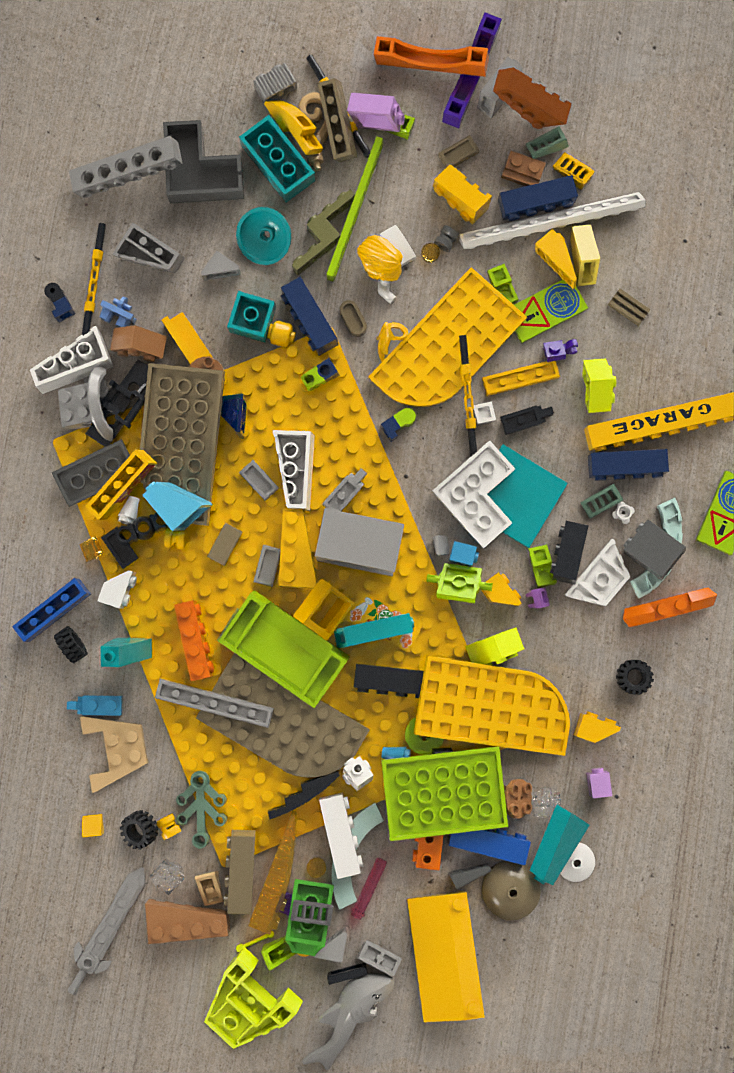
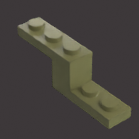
M351 189L347 192H342L334 203L327 204L319 215H314L308 220L307 231L318 244L311 245L305 255H300L293 261L292 268L297 276L338 244L341 235L331 225L330 221L352 205L355 194Z

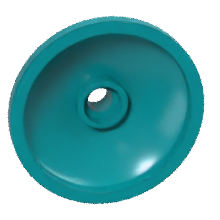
M257 207L249 210L241 217L236 230V239L241 252L247 259L256 264L270 265L280 261L287 254L291 245V229L287 220L272 208ZM266 231L270 233V237H266Z

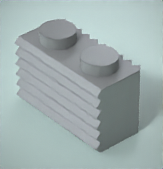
M286 63L274 66L270 72L258 75L253 81L254 88L263 103L265 101L278 100L297 89V81Z

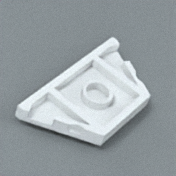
M610 539L577 578L576 584H572L564 594L566 597L606 606L627 582L630 575L623 564L624 561L616 548L614 539Z

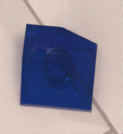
M240 393L223 396L221 416L238 437L244 439L246 398L244 394Z

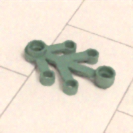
M196 771L191 776V785L176 797V802L180 806L186 805L189 802V797L195 791L196 800L184 812L180 813L176 820L179 825H185L197 810V833L193 836L192 843L196 848L202 849L208 845L210 840L209 835L206 833L205 811L214 820L215 825L223 826L227 822V816L223 813H218L205 799V792L213 799L217 807L223 806L227 798L224 794H218L210 785V778L206 772ZM199 777L203 779V783L198 781ZM181 796L185 798V802L180 800ZM218 797L222 798V803L218 802ZM181 816L185 817V822L181 820ZM218 817L223 819V823L218 821ZM200 836L205 838L204 842L200 840Z

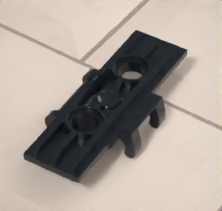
M137 359L121 384L119 385L111 379L109 382L111 389L104 399L100 397L101 406L104 407L102 412L106 422L109 415H115V424H108L113 429V440L108 441L104 439L97 431L94 423H92L85 434L106 447L112 444L124 425L130 429L132 421L145 403L148 365ZM136 383L139 385L138 391H129V386ZM138 398L135 405L132 407L128 415L123 420L121 418L123 413L129 407L133 399Z

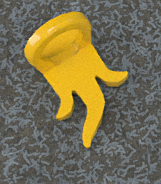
M385 322L379 336L376 337V340H379L377 347L381 362L385 359L384 354L388 355V346L391 340L401 341L407 338L408 329L404 325L395 322ZM391 328L400 329L403 332V336H394Z

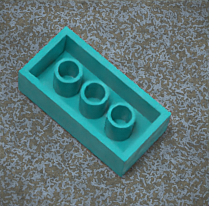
M270 115L239 136L241 147L286 203L316 181L315 172Z

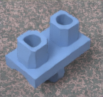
M124 296L120 300L114 298L113 304L117 306L102 300L100 304L102 307L100 318L103 321L110 323L115 315L119 317L115 324L119 328L130 326L131 323L135 324L137 320L133 314L125 311V309L128 311L132 309V306L127 304L128 298Z

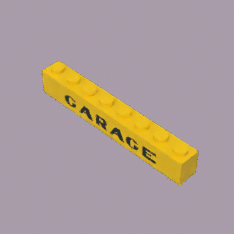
M734 392L588 425L584 432L589 451L602 452L607 450L606 447L609 446L619 448L625 446V443L632 441V444L643 442V438L648 437L654 440L661 438L662 434L669 433V436L681 433L680 430L687 429V431L699 429V426L704 424L706 427L717 425V421L724 420V423L734 421Z

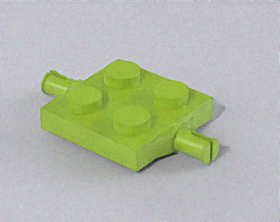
M444 563L443 570L439 576L427 574L426 579L427 582L438 583L437 598L474 604L480 589L492 591L493 583L481 582L482 568Z

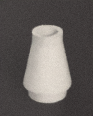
M134 496L128 497V500L118 514L119 522L125 525L133 523L137 518L140 499Z

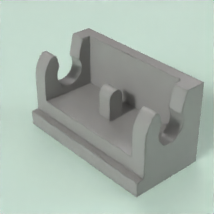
M368 940L363 942L362 949L356 956V958L394 977L402 960L401 957Z

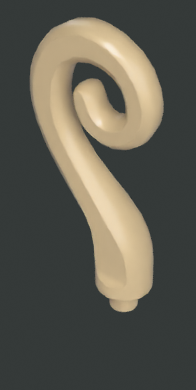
M312 92L302 97L298 109L312 123H315L321 119V109L316 108L314 114H309L306 111V107L310 103H317L321 106L322 103L320 94ZM325 120L315 135L322 146L328 137ZM322 151L320 154L308 155L309 165L313 166L314 171L321 170V164L324 162Z

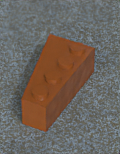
M514 67L498 70L493 92L501 100L505 101L511 109L518 112L523 119L532 124V127L542 129L543 127L565 125L567 123L572 103L567 100L562 102L559 100L560 96L556 93L549 94L545 91V86L532 83V78Z

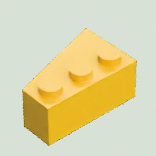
M449 164L434 179V191L439 196H443L452 209L456 208L463 220L469 221L473 225L488 210L492 195L481 193L478 190L480 187L476 183L472 186L466 180L467 177Z

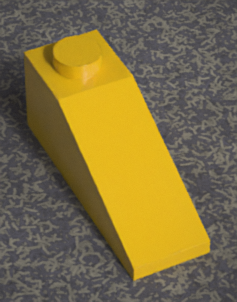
M552 229L535 243V252L574 289L576 288L577 278L565 239L560 233H556Z

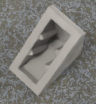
M216 251L201 271L203 280L208 281L241 275V272L236 263Z
M346 927L328 938L325 942V947L314 958L342 963L347 938Z

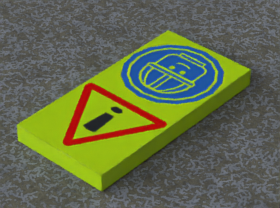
M561 280L514 304L516 308L527 316V319L515 333L522 344L586 311L588 306L577 286L572 289L564 280Z
M724 471L695 540L730 556L734 552V474Z

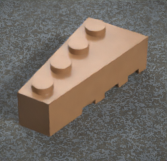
M148 899L145 903L148 944L224 937L230 933V920L227 910L175 904L174 902H162L154 899Z

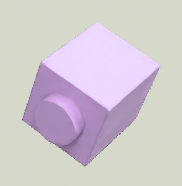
M603 768L591 769L592 772L586 773L589 796L591 798L612 796L609 772L603 771Z

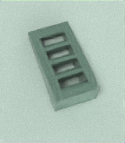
M560 126L526 143V147L533 159L569 147Z
M613 483L580 503L589 519L623 501V498ZM609 490L612 491L616 500H612L608 493ZM602 494H605L609 504L606 505L601 497ZM595 498L599 499L601 505L603 506L602 508L599 509L597 503L594 500ZM591 501L596 510L595 512H592L588 502Z

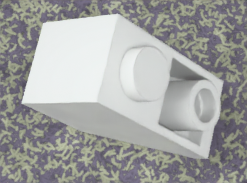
M128 570L104 582L98 601L119 609L127 606L131 597L128 595L131 588H134L137 577H135L136 572Z

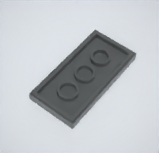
M121 439L51 472L68 507L96 495L128 459L130 454Z

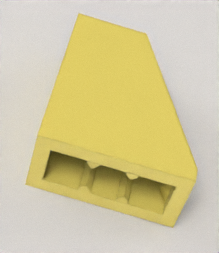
M591 225L572 227L570 242L577 286L596 284L600 256Z

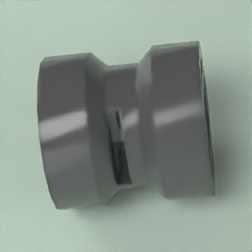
M444 225L440 236L436 237L434 244L439 249L450 252L453 247L452 243L457 241L459 233L453 228Z

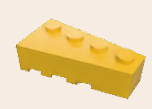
M283 508L279 587L313 589L317 584L303 509Z

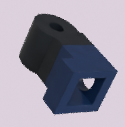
M56 283L47 284L44 292L56 308L51 311L55 319L60 323L75 315L74 309L60 286Z

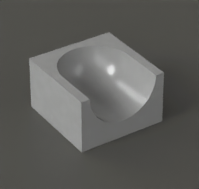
M325 508L315 557L318 562L393 577L404 524Z

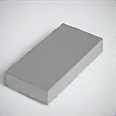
M254 460L239 472L264 501L279 489Z
M267 545L262 546L253 582L273 587L281 549Z

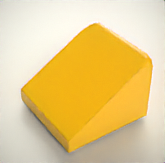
M103 814L82 816V838L104 834Z

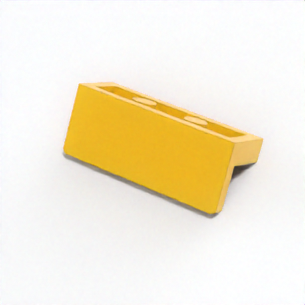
M183 312L172 319L166 316L161 320L190 365L198 358L212 357Z

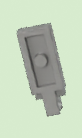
M361 468L355 476L352 473L347 475L322 505L327 509L342 511L362 489L364 483L361 481L367 473Z

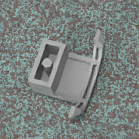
M98 366L94 368L90 373L88 383L59 389V406L62 428L78 430L90 427L91 422H93L100 435L104 439L112 441L113 429L107 424L100 403V382L107 375L104 367Z

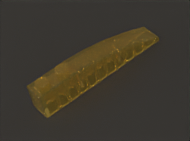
M292 811L248 924L249 927L269 935L272 929H277L280 918L277 917L280 910L284 911L287 903L285 894L292 873L296 846L295 811Z

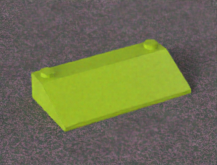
M255 590L249 594L218 640V642L313 708L319 703L350 658L349 655L323 639Z

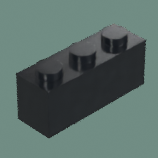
M566 521L565 526L560 527L558 537L562 539L561 544H556L554 555L558 557L557 561L552 562L550 573L553 574L552 580L576 584L589 525Z

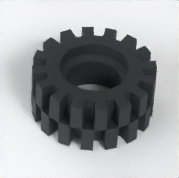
M66 626L54 635L59 649L62 650L63 655L71 663L74 664L88 655L84 643L81 642L77 633L69 626Z
M627 660L624 664L620 665V669H617V684L626 693L640 695L643 692H647V689L652 686L651 682H654V679H652L654 674L651 672V667L641 660ZM634 669L640 671L642 675L640 683L636 685L631 684L628 680L629 672Z
M143 810L135 811L121 822L120 830H123V832L120 834L125 836L123 841H128L127 845L129 847L133 845L132 849L138 848L140 850L155 841V837L158 836L156 832L158 827H155L157 822L156 820L152 821L153 816H148L149 812L147 811L144 813ZM135 824L142 829L143 836L138 833Z

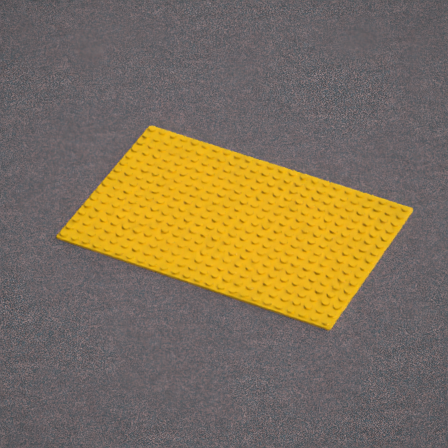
M306 336L294 341V343H290L286 348L279 347L224 370L225 381L209 526L191 524L185 529L187 531L185 549H178L176 546L171 548L164 547L166 530L160 531L157 534L155 532L153 537L148 540L138 539L137 542L130 544L139 559L122 569L101 537L116 527L127 526L118 521V514L128 500V497L107 520H98L85 507L94 496L77 503L107 580L128 570L136 572V584L134 588L130 589L128 594L131 596L127 606L119 610L130 638H152V658L140 661L154 698L159 679L207 691L213 690L234 654L233 651L218 642V640L251 592L257 591L293 616L313 590L279 587L280 560L273 587L253 582L262 546L267 545L281 549L283 508H287L273 430L311 431L315 436L310 511L303 512L317 583L321 578L327 583L329 580L333 581L339 586L338 591L343 589L351 595L349 599L352 602L355 601L359 591L362 590L424 622L409 653L383 639L339 648L349 655L350 658L321 698V701L370 729L353 758L356 759L360 756L362 760H366L370 764V771L374 775L373 780L356 792L351 784L348 785L343 779V768L345 767L343 766L339 769L340 776L324 791L298 808L273 819H269V809L286 804L284 800L286 795L302 791L301 782L316 777H299L289 774L196 719L200 710L155 698L189 785H191L190 779L193 773L204 771L209 775L210 785L218 794H224L227 798L223 806L217 807L213 799L205 792V799L218 813H223L227 816V822L223 826H217L205 811V825L223 867H226V856H230L231 849H227V836H231L232 830H255L254 855L324 826L325 823L319 799L322 797L343 792V796L348 797L349 801L348 815L385 800L381 760H384L381 758L383 747H407V749L411 750V756L420 755L415 753L405 740L406 727L411 719L417 716L419 698H415L416 694L408 693L407 697L396 696V692L388 691V695L376 694L377 690L369 689V693L357 692V688L354 687L356 664L424 671L426 655L471 662L465 647L467 644L449 601L437 598L438 583L426 581L427 574L437 575L339 341L338 346L319 356L316 350L312 351L309 347V338ZM330 358L340 376L321 384L312 391H308L301 376ZM144 405L132 421L130 429L124 425L112 442L113 444L122 439L130 455L135 449L140 450ZM132 408L127 409L121 416L123 420ZM115 415L107 417L108 424H115ZM90 427L75 430L53 440V445L62 467L104 448L103 445L85 434ZM252 460L279 487L266 501L239 473ZM361 468L367 473L361 481L364 485L342 512L404 524L393 577L318 562L315 557L323 513L326 508L322 503L347 475L352 473L355 476ZM141 482L129 495L140 499L137 518L141 516L149 517V515L156 513L143 497L146 491ZM161 517L156 520L159 525L166 524ZM227 523L243 533L224 566L207 556L224 524ZM141 524L138 530L142 533L147 532L149 526ZM122 532L126 540L131 537L129 532ZM330 591L310 619L319 624L338 597ZM192 600L200 604L202 615L199 616L201 623L205 625L206 634H204L205 642L208 641L209 661L213 662L215 671L212 672L213 677L196 681L190 680L174 607L175 604ZM345 616L336 629L354 624L346 621ZM332 633L327 641L336 646L334 633ZM421 736L422 740H426L428 736ZM444 739L440 748H452L453 751L496 747ZM199 777L198 781L203 783V779ZM195 791V792L193 793V795H194V798H195V800H196V791ZM217 798L219 803L223 802L222 798ZM218 817V821L223 823V819Z

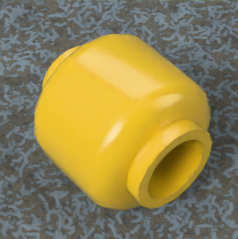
M275 321L274 324H270L267 338L270 339L271 344L286 348L290 343H294L296 332L293 331L291 324L282 321Z

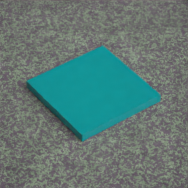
M502 444L499 451L515 470L487 495L512 522L502 533L523 546L530 548L568 483Z

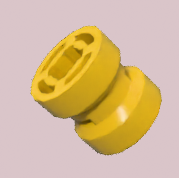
M167 528L164 537V547L171 548L176 546L178 549H185L187 531L180 530L177 532Z
M173 813L157 821L156 826L161 829L163 840L182 831L179 825H176Z

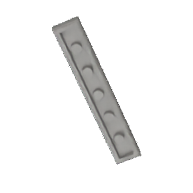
M159 679L155 695L156 699L266 728L270 726L274 710L272 707L165 679Z

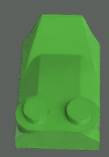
M295 879L285 938L292 953L315 956L325 947L328 929L326 925L292 921L293 901L301 900L331 905L334 885ZM299 905L297 917H301L303 905ZM311 906L306 907L305 918H309ZM318 907L314 908L313 919H317ZM323 908L321 920L325 921L326 909Z

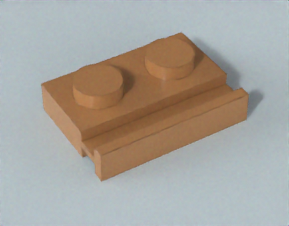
M510 151L501 178L523 186L538 184L546 163Z

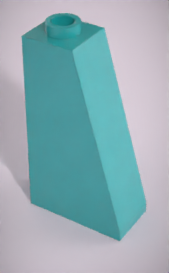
M407 613L335 629L333 633L337 648H344L412 633L414 621L410 614Z
M152 638L112 639L100 646L101 667H122L152 658Z
M558 804L553 811L529 870L536 875L534 879L543 885L546 882L554 885L590 824Z

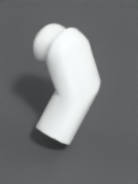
M379 279V295L392 304L397 297L389 291L391 281Z

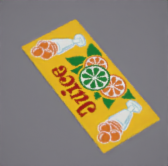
M360 590L354 601L355 604L348 612L345 620L356 625L406 613ZM412 617L414 621L412 633L389 637L383 640L409 653L424 622Z

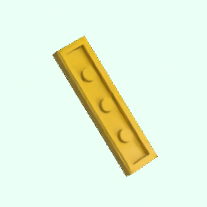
M545 361L482 377L486 396H491L558 379L560 374L556 361Z

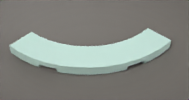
M673 498L658 505L657 509L661 518L662 530L682 543V517L676 498ZM645 570L637 578L630 581L638 599L650 593L662 582L648 570Z
M376 803L366 807L353 819L354 828H351L353 836H357L358 844H360L372 828L384 821ZM333 862V892L340 910L356 902L357 898L353 890L351 876L337 879Z

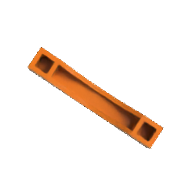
M380 36L376 38L374 49L377 65L486 77L489 61L488 48L468 46L454 50H436L414 46L396 38Z

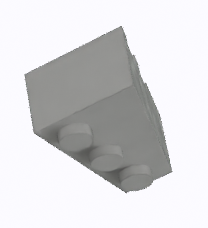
M134 223L131 224L112 254L122 260L174 274L184 260V257Z

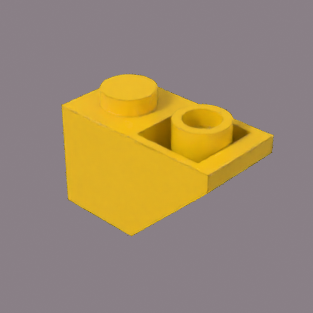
M498 572L485 581L486 583H493L492 591L481 590L489 602L511 606L522 604L520 601L521 596L515 589L512 590L509 587L510 581L504 574L500 575Z
M587 711L586 715L580 713L573 735L596 743L619 732L621 727L616 726V721L605 718L604 721L597 719V714Z

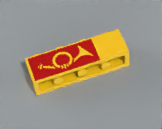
M135 449L85 507L98 520H107L154 468L157 462L144 450Z

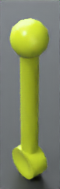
M269 930L267 934L248 943L238 944L236 947L237 952L266 938H273L274 932Z

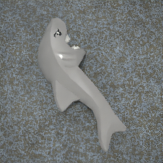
M370 973L350 980L342 990L338 1002L326 1010L318 1020L321 1023L334 1027L331 1039L322 1047L309 1053L302 1063L305 1065L320 1062L325 1070H329L333 1061L349 1040L356 1024L371 1021L377 1016V1007L375 1005L391 994L394 988L393 977L386 974Z

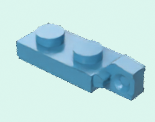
M79 696L78 701L67 702V709L77 710V714L121 716L123 696Z

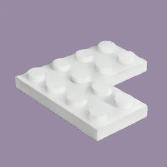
M488 441L432 490L436 497L482 548H485L512 524L509 518L487 494L512 473L515 468L494 444Z

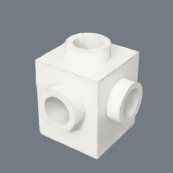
M360 756L356 759L351 758L344 764L342 777L348 785L351 784L356 792L373 780L374 775L370 771V764L366 760H362Z

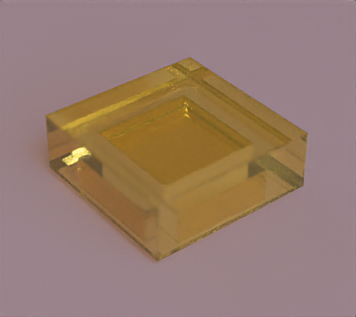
M91 537L79 544L86 562L103 555L97 537Z

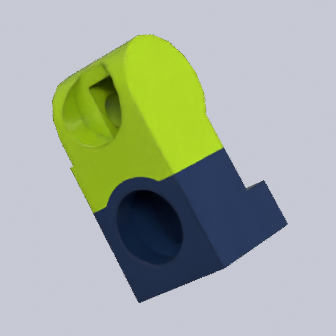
M330 358L303 374L301 379L307 390L312 391L321 384L340 376Z
M405 408L381 423L380 427L390 442L397 439L398 435L396 433L414 424L416 414L412 409Z

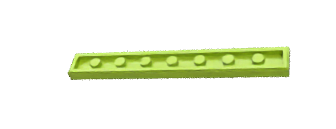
M376 136L327 272V280L335 281L383 148V138Z

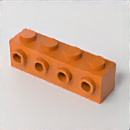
M194 600L175 604L174 607L190 680L196 681L213 677L212 672H215L212 661H209L208 653H210L208 641L205 642L204 638L206 629L204 623H201L199 616L202 615L200 604H197Z
M444 835L414 838V842H418L417 850L413 849L412 862H415L416 868L440 871Z

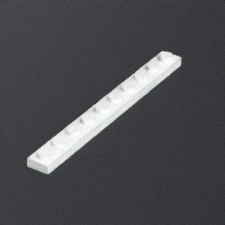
M637 192L459 234V241L463 249H473L484 244L491 245L497 241H508L514 237L528 236L535 232H546L557 227L563 228L569 224H580L587 220L601 219L608 215H619L625 211H636L639 208L645 207V199Z

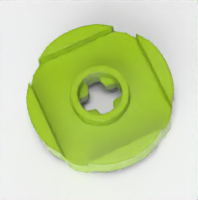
M416 717L411 719L405 730V740L408 746L420 755L432 754V748H440L444 739L426 737V740H422L421 736L414 734Z

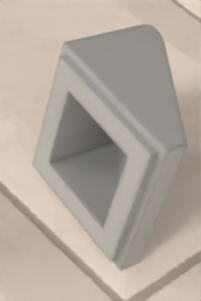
M434 536L432 540L435 556L448 555L450 551L447 536Z

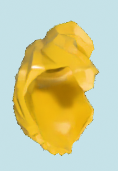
M375 235L368 236L357 248V254L370 278L383 281L398 280L402 273L401 262L403 256L387 239Z

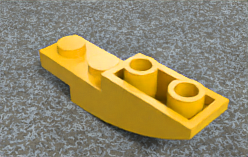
M265 101L264 105L283 132L290 131L306 155L321 153L323 147L314 135L317 128L302 111L285 101Z

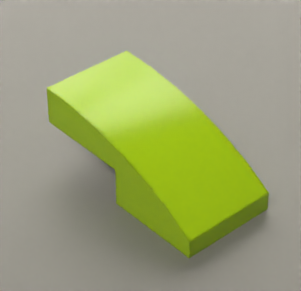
M505 264L487 270L491 285L512 304L518 302V296L513 288L512 279Z
M547 544L529 548V557L537 589L555 585L557 581L552 580L553 574L550 573L552 560Z

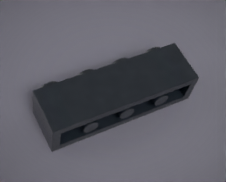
M356 664L354 687L357 688V692L369 693V689L377 690L376 694L388 695V691L396 692V696L407 697L408 693L416 694L415 698H419L424 671Z

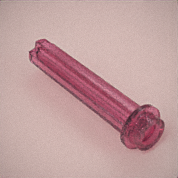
M379 857L376 858L354 908H351V915L360 920L362 917H365L366 914L364 912L386 867V860Z

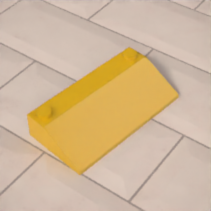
M458 891L408 898L407 902L424 1022L485 1018L467 892Z

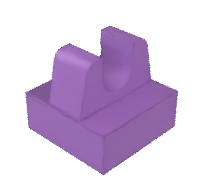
M546 587L531 590V592L526 594V597H533L534 603L528 605L529 608L538 609L550 606Z

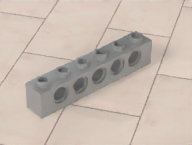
M171 136L69 170L73 192L82 198H89L94 193L106 192L109 188L121 187L127 182L139 181L142 177L157 175L160 171L166 169H175L177 165L183 163L178 142Z

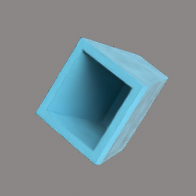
M152 482L146 487L147 491L143 494V497L172 531L185 530L212 506L211 502L170 482Z

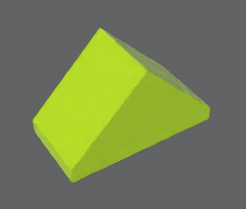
M286 935L266 943L262 947L261 953L269 971L297 954L291 952L289 945L285 941Z

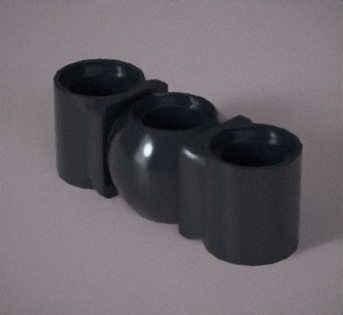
M156 512L149 515V517H138L132 524L129 523L127 526L119 527L116 537L121 545L128 546L133 542H137L138 539L148 540L153 537L155 532L157 534L169 527L167 524H157L156 520L160 516ZM141 524H146L149 526V530L142 533L138 530V527ZM122 532H129L131 537L128 540H122L120 538Z

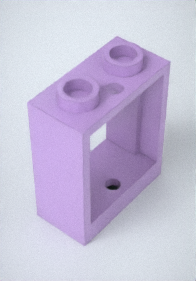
M351 93L347 111L357 128L400 132L405 116L394 96Z

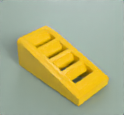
M565 152L553 165V168L564 177L572 175L575 186L580 190L583 189L595 173L590 167ZM564 160L568 161L564 167L560 166ZM570 165H573L570 171L566 170ZM578 169L579 172L574 175L573 172ZM583 173L585 176L582 179L579 178V176Z

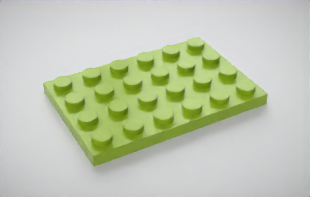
M498 746L381 760L390 841L508 827L500 749Z

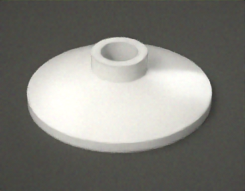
M579 842L560 874L572 882H580L587 879L595 867V857L591 849ZM575 860H580L579 866H574Z

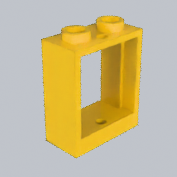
M321 578L293 616L327 641L355 603L349 599L351 595L343 589L338 591L339 586L333 581L329 580L327 583ZM331 591L338 599L321 622L317 624L310 618Z

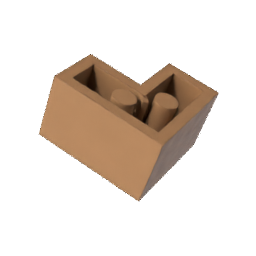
M136 325L114 328L110 350L117 352V356L127 358L129 355H140L144 357V360L154 362L155 359H163L167 336Z

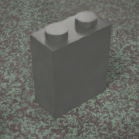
M647 520L645 524L642 522L637 527L636 535L633 538H628L625 542L624 553L662 581L685 553L686 546Z

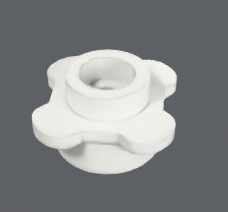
M619 502L617 509L612 513V517L614 519L618 518L623 524H627L635 510L624 502Z

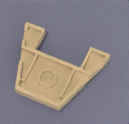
M86 716L80 717L83 735L103 731L109 771L89 775L92 793L148 763L142 724Z

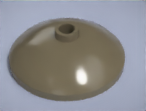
M501 861L492 866L491 872L485 875L482 883V897L487 908L497 917L505 920H519L528 916L536 908L540 899L541 888L540 883L534 879L536 875L529 871L530 867L528 865ZM511 890H516L514 896L509 895Z

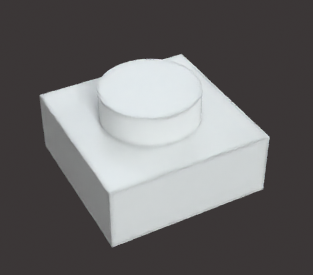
M492 401L474 405L473 411L477 425L496 421Z

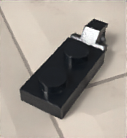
M536 405L501 416L500 421L505 436L545 423V418L553 416L554 411L552 406L542 409L541 405Z

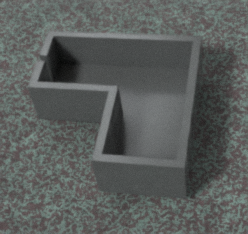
M201 120L163 122L164 138L171 136L178 142L183 163L177 165L175 169L165 170L166 195L170 203L244 199L243 163L240 154L205 156L204 129Z

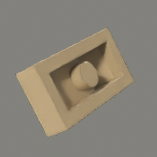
M218 871L195 876L205 906L224 902Z

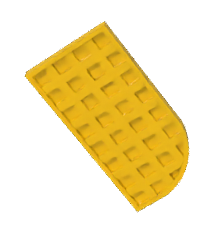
M471 267L413 328L407 338L402 340L368 376V379L389 398L400 404L412 407L438 405L451 399L464 386L460 369L459 335L467 336L469 364H471L472 378L527 319V316ZM467 374V375H464V376H465V380H469V379H468V374Z
M426 655L414 728L415 735L565 756L570 730L569 712L560 692L546 678L526 670Z

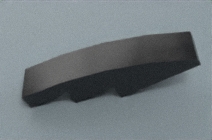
M339 770L325 776L301 782L302 791L286 795L284 797L286 804L269 809V819L286 814L313 799L340 776Z

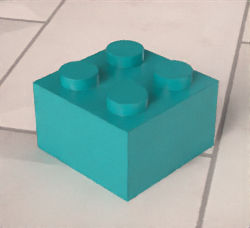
M238 291L227 325L229 332L266 343L268 329L276 310L275 301Z

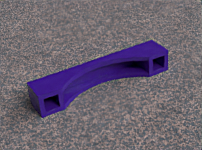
M484 12L472 47L488 48V54H490L500 30L502 19ZM460 75L443 112V123L458 129L460 128L480 76Z

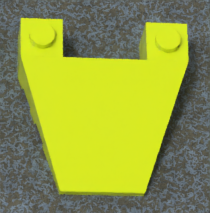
M245 947L233 958L225 970L204 1021L233 1049L254 1040L255 1037L262 1034L264 1036L275 1028L284 1027L297 1014L303 1002L289 987L275 999L250 976L259 960Z

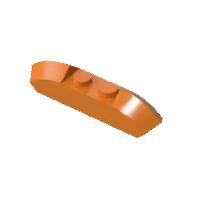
M707 587L625 608L623 620L629 627L708 608L714 605L717 594Z

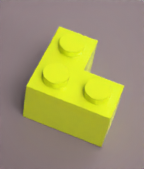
M606 358L583 360L582 377L586 386L585 405L588 413L611 411L612 404L615 403L613 388L616 387V377L612 375V367L608 365Z
M516 627L465 646L471 662L493 665L492 662L494 661L496 664L505 662L507 659L518 656L517 652L524 649Z

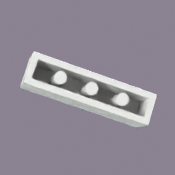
M342 792L320 798L319 802L337 879L360 874V868L364 866L361 855L357 856L356 848L359 847L357 836H353L351 828H354L352 816L348 817L347 809L350 808L348 797H344Z

